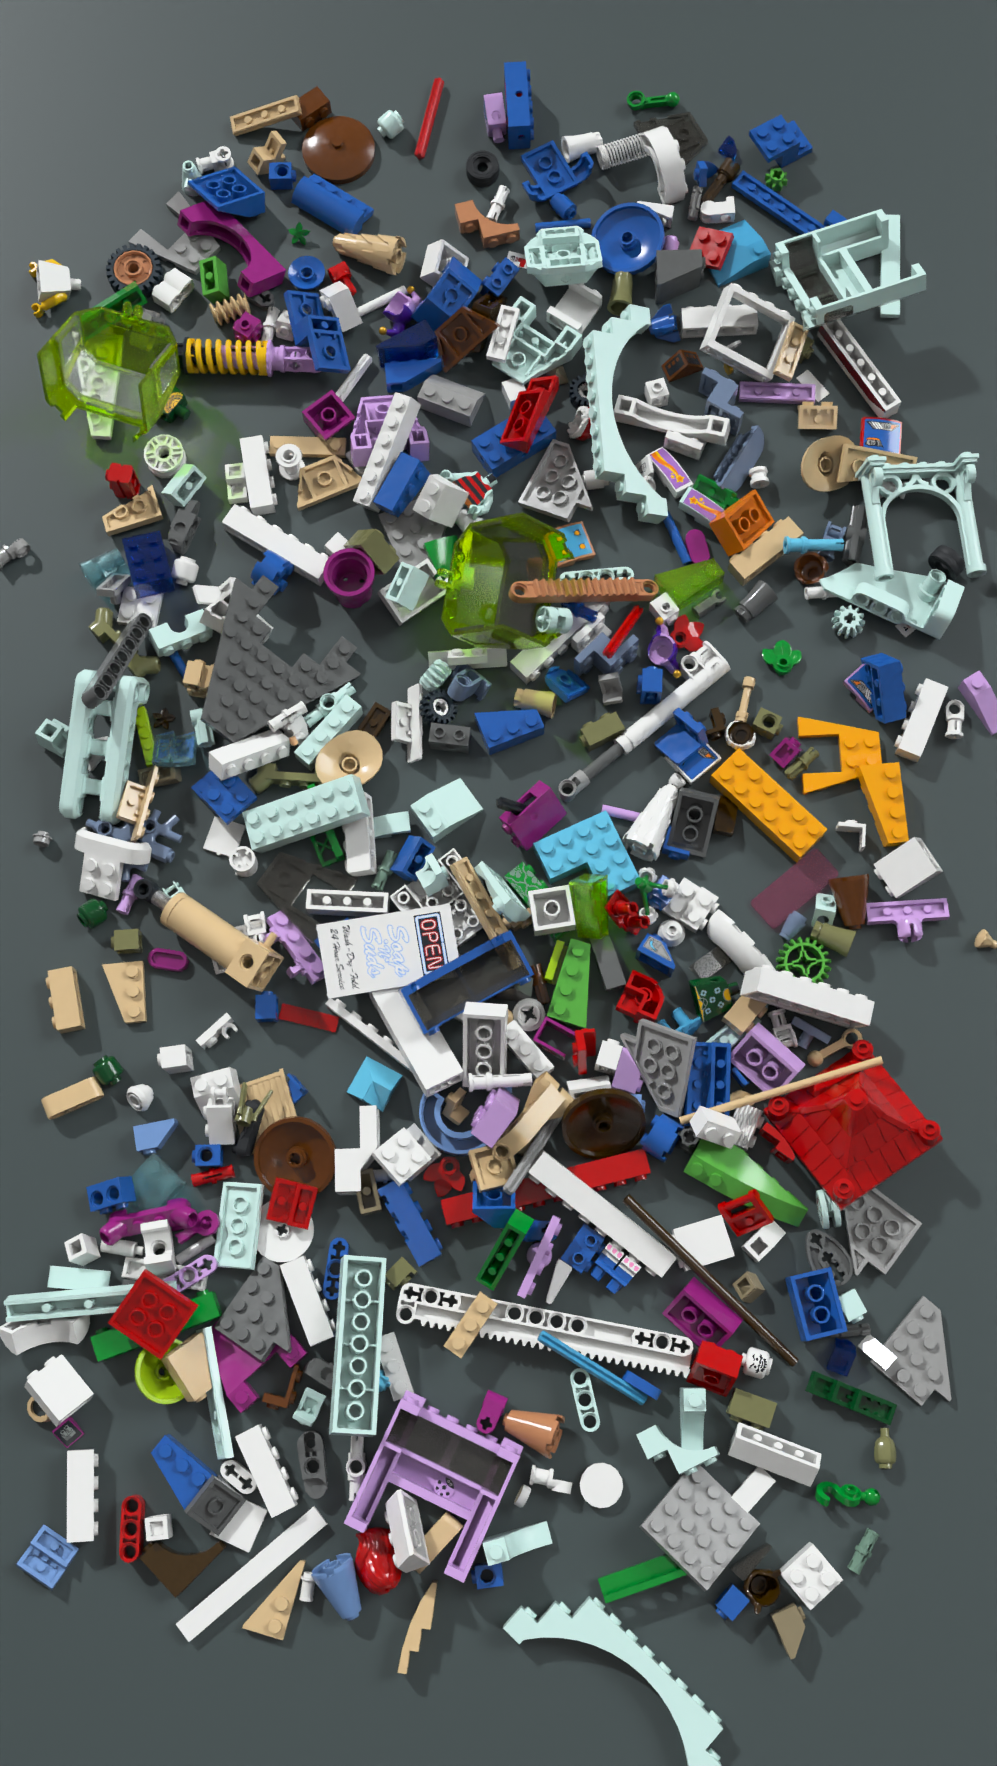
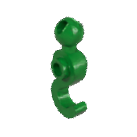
M821 1482L818 1484L815 1492L816 1500L825 1507L829 1506L830 1497L825 1493L832 1494L847 1507H856L860 1501H865L867 1505L874 1506L880 1501V1494L876 1489L869 1488L865 1492H861L858 1487L852 1484L843 1485L840 1488L833 1482Z

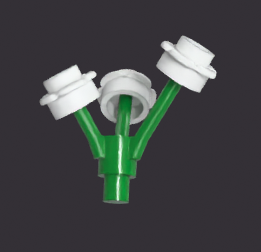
M644 867L639 870V877L635 879V884L640 889L644 907L639 911V916H648L651 925L658 918V913L653 907L648 906L647 893H650L653 888L662 889L663 895L672 898L674 895H677L679 885L675 882L674 878L670 880L665 879L662 884L655 883L657 881L655 870L651 867Z

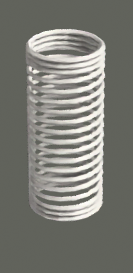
M639 134L599 145L596 148L597 159L602 170L622 165L632 160L635 161V159L638 160V158L641 159V157L644 158L647 155L650 156L647 152L645 154ZM636 142H637V145H638V149H639L640 156H639V154H638ZM627 145H628V149H629V153H630L631 159L629 158V154H628V150H627ZM614 148H615V150H616L618 162H617V159H616V155H615Z

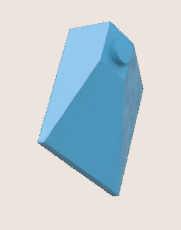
M745 220L720 229V231L733 233L734 239L721 271L708 268L718 287L769 266L771 253L762 237Z

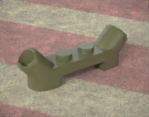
M98 608L95 613V621L88 628L103 644L108 639L115 644L121 632L113 630V612L109 608ZM138 650L127 666L129 671L136 677L158 674L161 670V662L157 656H139L137 654Z
M268 763L257 767V773L249 779V785L256 794H261L272 784H277L283 788H290L291 785L299 786L301 789H308L307 786L313 783L315 786L322 784L317 777L316 769L315 774L278 771L276 763Z

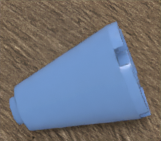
M350 1553L336 1555L337 1560L330 1561V1559H327L317 1565L312 1570L311 1576L341 1619L350 1621L359 1616L362 1608L353 1558Z

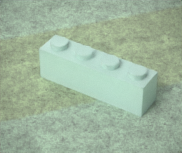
M346 694L294 751L296 759L312 771L315 768L316 757L320 750L336 736L349 731L363 715L362 707Z

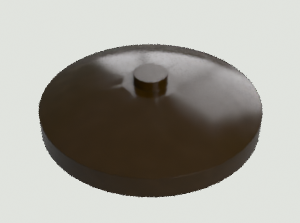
M603 1088L589 1091L573 1100L562 1116L561 1128L566 1144L575 1153L591 1159H603L626 1153L632 1149L644 1134L646 1118L642 1105L634 1096L622 1090Z

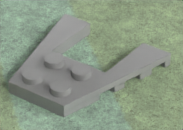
M179 191L166 203L167 208L178 217L180 210L190 207ZM142 229L129 240V244L134 243L135 247L137 244H141L142 247L144 245L148 246L149 250L152 249L161 260L174 263L176 267L194 275L200 272V260L216 256L221 251L214 237L207 235L189 237L184 233L168 250Z

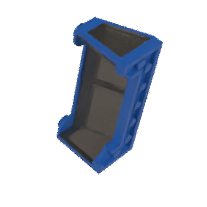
M509 930L400 988L398 992L422 1034L428 1033L431 1036L440 1031L439 1026L463 1013L466 1002L481 1003L514 984L519 983L522 986L531 981L530 976L534 975L513 933Z

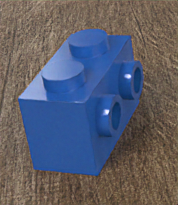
M649 666L642 669V675H638L636 694H640V704L657 705L660 703L663 669Z
M409 835L390 870L403 880L417 882L418 878L415 872L425 866V857L433 853L436 847L422 837Z
M584 1223L560 1260L580 1274L583 1270L588 1272L594 1263L591 1260L594 1254L597 1253L599 1255L606 1246L603 1243L605 1237Z

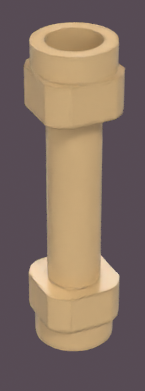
M744 677L742 684L744 690L739 711L736 712L735 721L747 722L749 714L747 713L751 690H754L756 681L753 677Z

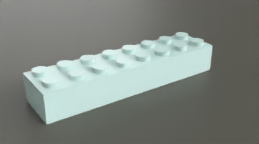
M344 1255L341 1258L329 1435L373 1437L376 1435L386 1258Z

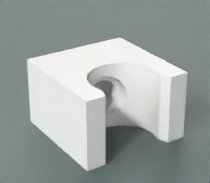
M167 1219L140 1224L145 1244L146 1257H144V1265L146 1269L155 1276L177 1272L173 1234ZM158 1249H165L163 1254L155 1255Z

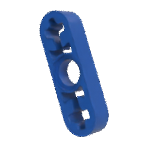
M335 1238L329 1247L323 1294L330 1300L338 1299L339 1282L337 1281L335 1282V1288L338 1289V1293L330 1296V1292L327 1291V1288L332 1286V1280L328 1281V1277L340 1278V1274L333 1275L330 1271L333 1263H341L339 1259H332V1255L337 1256V1250L334 1249V1245H338L341 1241L342 1245L345 1246V1250L340 1252V1257L349 1254V1244L343 1238Z

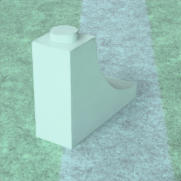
M701 1387L679 1388L681 1448L692 1451L703 1450L706 1389Z
M547 1521L483 1539L488 1566L508 1561L524 1552L552 1544Z

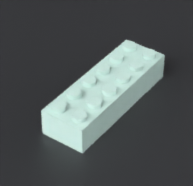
M353 774L242 812L251 849L259 853H264L370 816L361 780Z

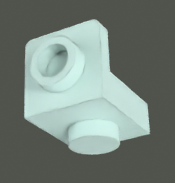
M307 1387L292 1418L302 1425L312 1427L320 1413L326 1396Z

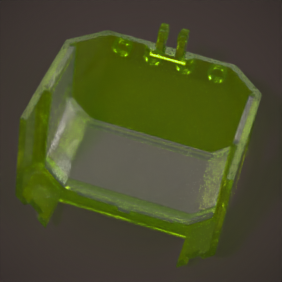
M127 301L124 302L123 313L101 306L76 311L37 353L45 400L51 407L55 406L61 412L59 416L64 421L78 408L140 427L132 438L133 442H135L139 437L147 434L161 417L177 379L181 374L177 342L169 326L142 319L143 310L141 305H135L133 316L131 315L132 305Z

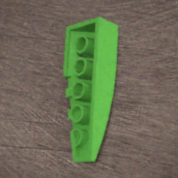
M704 1139L699 1141L683 1172L733 1200L748 1194V1191L756 1189L760 1199L775 1219L796 1227L799 1226L808 1208L793 1194L780 1186L774 1177L769 1176L759 1163H755L748 1156V1153L736 1145H733L730 1149ZM751 1202L744 1204L748 1207L753 1206Z

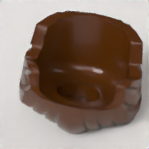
M808 552L800 556L794 563L795 576L802 584L819 583L820 579L829 570L827 560L815 552Z

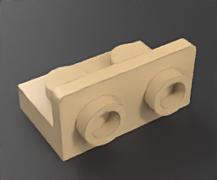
M802 402V405L797 406L798 429H837L838 406H833V402H821V406H814V402Z

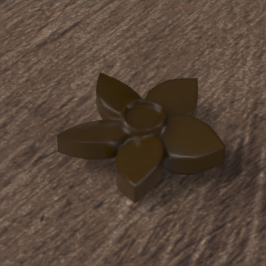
M165 707L162 709L161 714L153 713L154 718L157 719L153 727L157 728L162 725L164 729L168 730V722H173L176 717L169 714Z

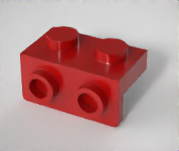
M584 1028L575 1031V1042L572 1043L573 1067L578 1069V1075L587 1074V1057L596 1055V1031L594 1028Z

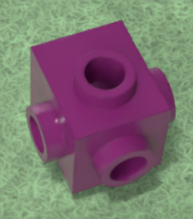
M246 311L240 319L235 321L232 328L236 341L240 340L242 345L246 344L247 340H250L253 345L254 342L259 340L263 331L261 320Z

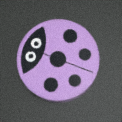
M441 1476L434 1482L433 1489L435 1493L449 1498L455 1491V1484L450 1477Z

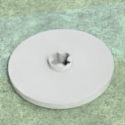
M269 1202L262 1206L257 1251L262 1256L275 1262H289L299 1258L309 1248L314 1236L312 1217L308 1230L267 1220L266 1214ZM283 1224H285V1229H287L288 1232L287 1234L283 1233L282 1236H279L280 1232L277 1230L278 1226L282 1227Z

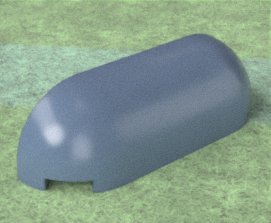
M759 425L752 426V430L744 435L742 433L738 435L716 469L714 478L715 482H717L716 484H718L717 486L721 489L728 488L736 492L749 475L748 471L754 467L764 447V435Z

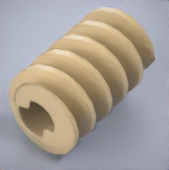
M245 293L244 298L237 294V300L230 296V303L223 299V305L216 301V308L211 303L209 304L215 323L218 322L220 326L223 325V319L228 324L230 323V317L236 321L237 314L240 317L245 311L251 314Z

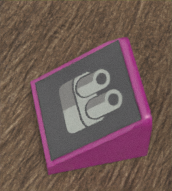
M68 1417L52 1431L66 1448H69L85 1434L72 1417Z

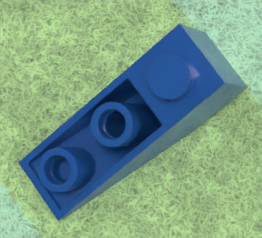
M412 359L404 362L391 361L390 363H385L387 392L408 391L428 379L431 375L441 372V359Z

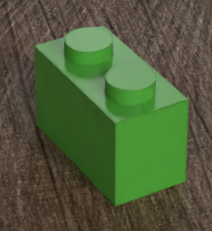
M216 256L200 260L203 296L213 304H216V301L219 303L223 302V299L229 300L226 264Z

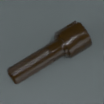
M726 158L718 168V176L702 196V203L713 201L726 182H732L738 174L740 165L735 163L731 167L732 158Z

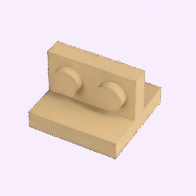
M485 1146L469 1150L468 1155L472 1165L469 1176L471 1183L473 1181L477 1182L479 1193L504 1187L517 1166L514 1156L505 1161H499L492 1154L493 1147ZM499 1146L501 1149L507 1150L505 1146Z

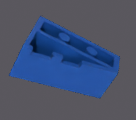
M400 452L373 501L380 510L398 518L424 486L431 474L419 459Z
M884 653L860 658L861 663L866 664L869 676H866L865 679L866 683H871L873 694L870 695L875 718L885 724L906 718L907 704L904 699L905 685L902 681L903 666L900 660Z
M537 709L474 713L475 722L489 755L544 734V724Z
M170 1434L164 1435L151 1452L184 1510L212 1474L216 1477L218 1476Z

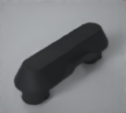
M257 1099L245 1102L246 1106L253 1109V1113L261 1104ZM264 1108L258 1115L257 1121L251 1122L249 1127H244L240 1133L239 1140H236L235 1144H233L232 1152L239 1158L252 1154Z

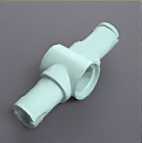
M348 682L336 693L324 694L320 698V703L315 706L316 708L303 717L307 726L311 728L320 719L325 718L346 694L350 697L356 693L355 688L351 687V684ZM328 702L334 703L331 708L325 707V704Z

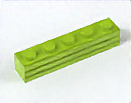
M141 706L137 709L136 726L146 766L151 767L157 765V749L147 709L145 706Z

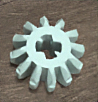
M849 605L847 609L841 606L840 611L836 610L834 612L835 617H832L831 623L834 624L833 630H839L838 636L844 634L845 639H847L850 634L854 638L857 633L860 634L862 632L865 621L862 620L864 613L858 614L859 607L853 610L852 605Z
M438 659L423 674L419 683L429 692L437 690L450 676L452 669L447 663Z

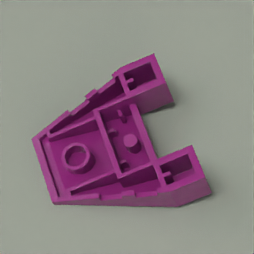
M216 1323L211 1327L219 1374L226 1395L240 1413L245 1412L261 1398L247 1380L276 1353L279 1354L290 1368H294L295 1364H298L309 1354L299 1340L290 1334L291 1353L276 1344L265 1362H262L215 1329Z

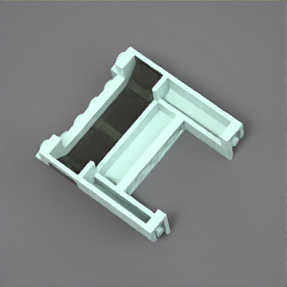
M882 209L775 243L776 252L773 253L774 260L769 261L776 287L782 286L783 289L788 291L789 299L794 301L797 312L800 311L803 332L917 295L926 290V273L919 263L911 265V277L872 289L856 265L855 261L880 254L882 250L889 249V219Z

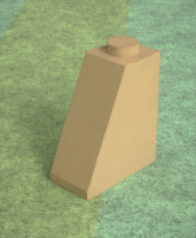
M202 1332L191 1335L161 1359L186 1401H196V1403L207 1397L206 1392L212 1389L204 1335Z

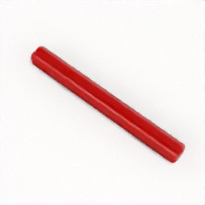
M435 78L414 153L417 159H424L444 87L442 78Z
M639 605L634 606L603 650V656H607L608 659L612 658L643 613V608H640Z

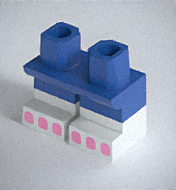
M609 1242L595 1261V1266L590 1275L599 1282L604 1274L607 1273L612 1279L606 1288L615 1294L629 1283L641 1267L626 1255L616 1269L613 1270L624 1253Z

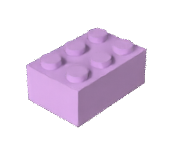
M757 1023L731 1052V1063L763 1092L789 1084L806 1065L760 1023Z
M498 1087L497 1090L493 1088L486 1097L485 1105L479 1106L474 1113L475 1116L471 1123V1126H473L471 1134L490 1148L494 1146L515 1118L519 1107L520 1099L503 1087Z

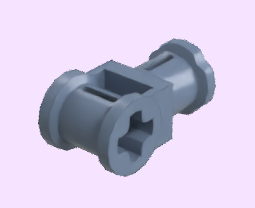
M828 521L822 538L843 539L847 527L841 528ZM818 551L817 554L823 556L827 562H832L835 551Z

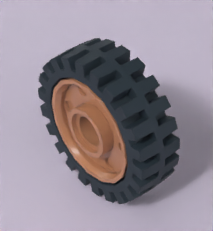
M134 243L130 244V248H127L126 245L122 246V251L119 248L116 249L117 254L112 253L110 255L111 259H108V265H106L107 278L113 291L116 293L135 281L143 295L147 298L151 297L150 292L152 293L153 288L163 282V270L157 254L152 249L149 250L148 246L144 245L142 247L141 244H137L135 247Z

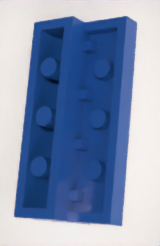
M316 174L309 178L304 176L299 181L291 201L294 205L343 234L359 233L362 230L363 223L373 216L374 209Z
M696 1042L684 1103V1115L696 1112L699 1106L711 1108L730 1102L731 1043ZM730 1111L724 1112L722 1114L729 1116Z

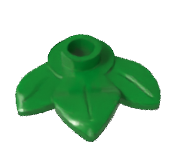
M784 640L778 641L774 649H763L762 651L765 663L773 666L775 672L779 675L788 674L793 666L798 664L802 658L801 651H792L790 644Z

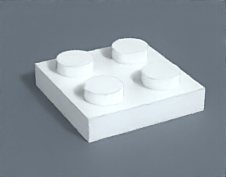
M127 586L123 590L117 623L119 625H127L140 613H145L153 621L152 628L156 627L164 595L163 591Z

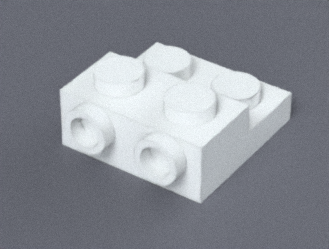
M684 877L679 884L680 887L677 895L672 897L669 904L661 912L680 922L693 933H696L698 929L702 931L706 926L708 914H714L719 904L717 901L719 897L704 887H698Z

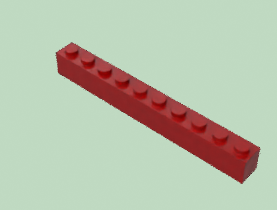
M643 1149L567 1168L596 1192L606 1190V1186L614 1184L615 1187L626 1185V1180L635 1179V1182L647 1179L646 1175L651 1173L646 1152ZM530 1178L523 1179L515 1191L516 1209L519 1211H524L525 1206L533 1204V1207L536 1208L546 1205L545 1201L553 1199L555 1203L563 1201V1199L558 1195L554 1198L545 1191L547 1187L543 1183L536 1184ZM473 1192L441 1200L447 1226L451 1225L452 1229L464 1226L466 1221L472 1220V1223L484 1221L472 1212Z

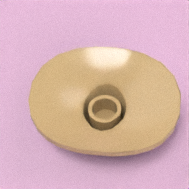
M835 435L813 442L807 448L801 462V476L809 488L818 492H828L840 489L849 483H836L843 444L854 445L849 438Z
M353 730L342 733L330 740L316 757L315 769L317 777L324 784L353 774L359 777L362 785H364L381 768L383 762L382 749L375 737L365 731Z

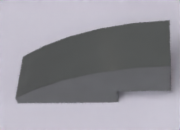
M608 931L589 935L588 939L605 991L610 992L625 987L626 981Z

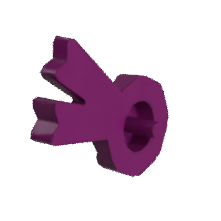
M205 1210L198 1213V1221L193 1228L187 1229L182 1226H175L171 1230L174 1232L181 1231L175 1234V1237L178 1238V1243L183 1244L197 1233L206 1237L215 1234L220 1226V1221L216 1213L211 1210Z

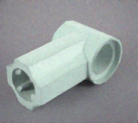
M203 708L190 710L191 722L195 728L198 747H211L215 744L213 729L200 720Z

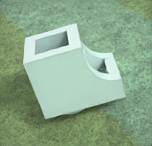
M46 718L35 732L38 744L62 758L66 755L69 726L56 719L50 721Z
M432 853L425 857V866L415 872L428 897L449 886L446 879L449 877L448 872L444 866H439Z

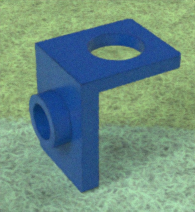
M669 826L662 854H666L674 860H680V858L688 860L690 851L667 845L672 828Z
M288 1073L287 1076L290 1078L288 1082L293 1104H296L309 1091L296 1076Z

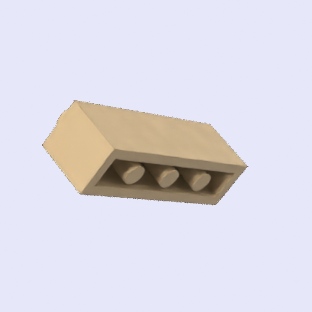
M789 516L784 520L780 519L774 524L773 529L769 532L767 530L764 531L758 540L749 545L742 553L733 555L729 560L728 571L744 586L784 555L783 540L785 536L800 538L804 533Z

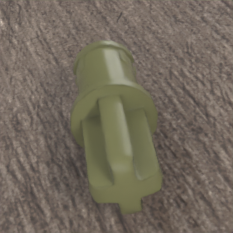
M810 747L785 770V776L793 780L803 770L808 769V765L820 756L819 752L816 749L814 750V747Z

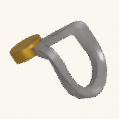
M741 340L735 341L726 347L733 350L742 344ZM724 363L725 372L728 375L734 372L733 367Z

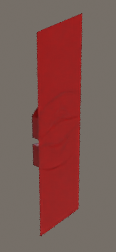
M285 1003L282 1004L278 1018L331 1032H336L339 1021L338 1016Z

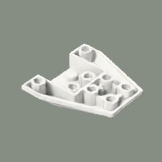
M453 848L438 859L439 866H444L449 874V877L446 878L449 886L428 897L420 881L417 880V882L413 881L407 886L405 884L389 897L400 911L450 903L458 947L483 927L449 867L462 859Z

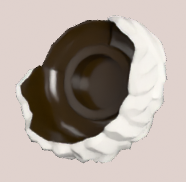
M733 721L725 729V739L728 745L735 750L738 748L741 750L749 749L755 744L756 735L749 724Z

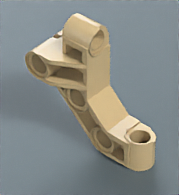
M547 1071L534 1080L524 1110L494 1144L492 1154L495 1159L499 1161L510 1159L529 1143L547 1120L562 1117L569 1104L575 1100L563 1087L557 1090L560 1084ZM499 1146H505L507 1150H503Z

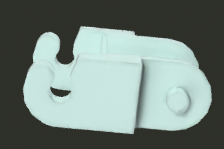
M172 881L173 885L167 888L166 890L162 888L164 891L163 893L169 896L168 893L175 888H177L178 892H176L172 896H169L170 898L174 897L178 893H183L184 890L182 889V887L178 888V882L175 883L174 881Z

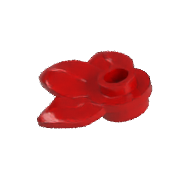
M684 614L675 620L674 631L670 634V637L674 639L678 649L685 648L690 652L698 651L703 647V641L698 637H700L703 631L704 624L700 622L689 623L688 617ZM676 636H680L682 641L677 642Z
M452 1156L443 1158L440 1163L431 1164L423 1176V1180L434 1182L438 1197L447 1195L452 1188L462 1191L465 1185V1177L459 1171L460 1164ZM448 1163L453 1164V1170L447 1171L446 1165Z

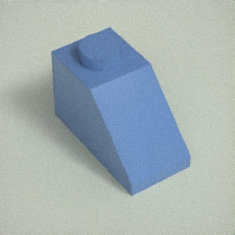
M173 1118L133 1126L137 1152L143 1153L146 1156L155 1154V1150L162 1149L177 1128L178 1121Z

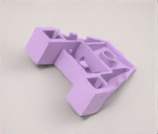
M394 395L361 397L354 429L350 436L353 467L367 466ZM416 417L404 450L407 449L408 455L420 461H429L427 431L424 426H420Z

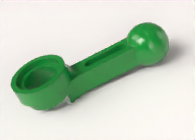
M632 91L627 96L628 107L635 111L641 108L644 110L662 106L673 108L680 102V97L676 92H670L662 96L645 97L641 91ZM636 99L641 101L639 104L631 103L633 100Z

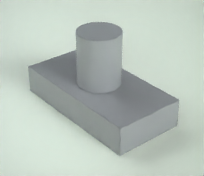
M112 573L96 588L97 596L110 597L111 604H120L122 600L121 592L132 582L131 575Z

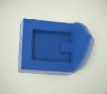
M709 161L696 162L694 180L697 181L699 187H707V178L716 174L718 167Z

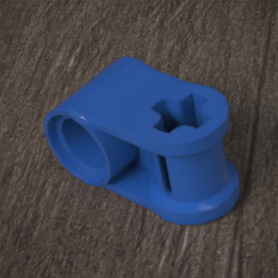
M534 1220L523 1241H541L545 1234L543 1230L547 1229L550 1221ZM553 1235L551 1241L555 1240L558 1236Z

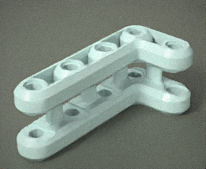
M84 669L77 674L75 680L59 811L65 818L77 819L83 814L82 810L86 794L100 796L101 801L99 819L116 825L121 821L116 818L124 786L129 776L137 709L147 703L150 694V684L143 677L123 675L112 690L115 692L113 701L105 700L94 709H90L83 704L81 697L97 670ZM97 715L109 716L110 721H112L108 740L94 739L93 729ZM92 754L105 756L106 767L102 780L89 778L88 767Z

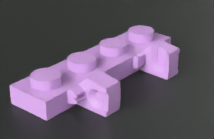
M282 909L267 917L266 922L270 927L269 931L278 936L275 942L279 941L280 944H283L294 960L295 966L289 967L286 971L290 979L301 973L313 985L325 978L322 961L285 910ZM270 933L265 935V938L263 939L264 942Z

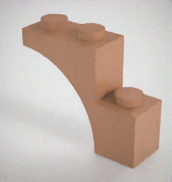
M473 200L455 204V215L460 233H471L479 230L484 248H494L501 244H510L520 240L518 223L500 224L487 219L477 210Z

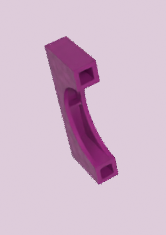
M207 201L180 210L177 225L189 237L207 235L221 239L233 246L243 256L247 268L241 271L237 286L249 298L283 283L286 269L230 213L217 211Z

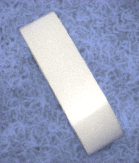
M232 1459L222 1464L221 1475L241 1493L249 1494L256 1490L257 1485L251 1472L242 1464ZM234 1464L236 1466L234 1471L239 1475H227L228 1469L226 1466ZM240 1477H243L245 1480L251 1478V1485L253 1487L244 1489V1482L240 1480Z

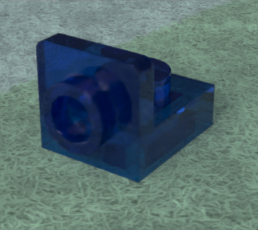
M836 1338L834 1349L827 1363V1369L847 1377L856 1357V1346L847 1339L840 1340Z

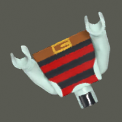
M444 469L441 472L440 476L469 492L463 509L468 510L467 515L471 514L473 516L472 519L476 520L478 516L489 512L493 503V490L491 487L498 483L492 473L483 479L477 471L473 473H451L449 470Z

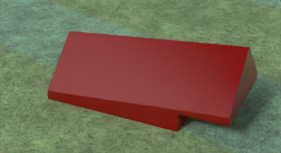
M557 375L532 378L527 390L518 393L500 444L528 453L559 390V377Z

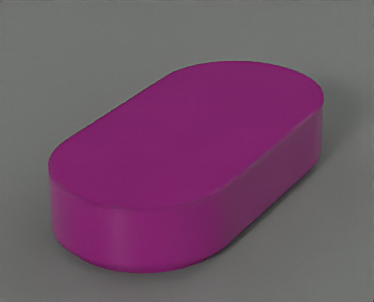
M690 530L685 537L687 551L694 566L704 567L710 558L705 536L700 530Z
M155 948L148 954V962L155 969L182 972L189 965L188 957L181 951Z

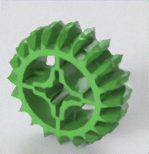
M798 937L797 943L791 939L789 941L790 945L786 943L783 945L784 950H779L778 952L781 957L776 958V962L781 963L776 966V970L797 971L800 977L809 978V969L819 966L817 976L811 978L812 982L817 984L819 982L824 983L823 979L829 977L826 972L831 971V967L827 966V964L831 963V959L824 958L829 953L828 951L821 952L824 948L823 945H820L819 948L815 946L817 940H814L811 944L809 943V937H806L805 942H803L801 937ZM798 950L797 960L787 963L789 954ZM806 950L813 953L816 956V958H810L807 955ZM801 961H803L804 964H808L806 968H804L803 965H799Z

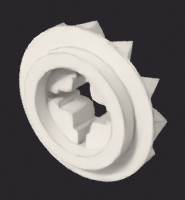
M532 998L519 1001L513 1010L514 1020L525 1031L538 1029L546 1015L543 1005L538 1000ZM534 1007L532 1014L535 1015L537 1019L530 1018L529 1020H527V1022H525L527 1015L524 1014L522 1010L530 1011V1009Z

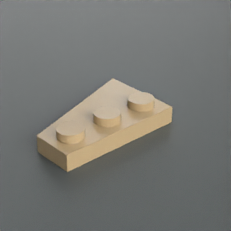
M144 962L103 964V969L124 1022L126 1024L147 1022Z

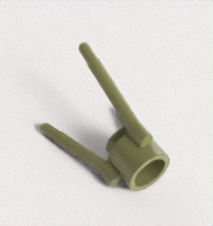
M243 1082L234 1122L243 1127H249L251 1122H256L258 1115L270 1099L273 1090L268 1092L255 1113H253L251 1107L245 1106L248 1086L246 1082Z

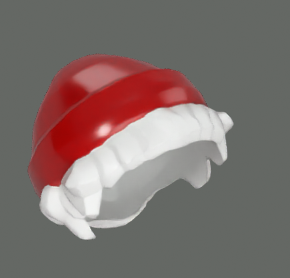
M580 406L576 411V417L573 422L568 423L570 429L567 432L570 438L580 441L592 438L590 434L589 407Z

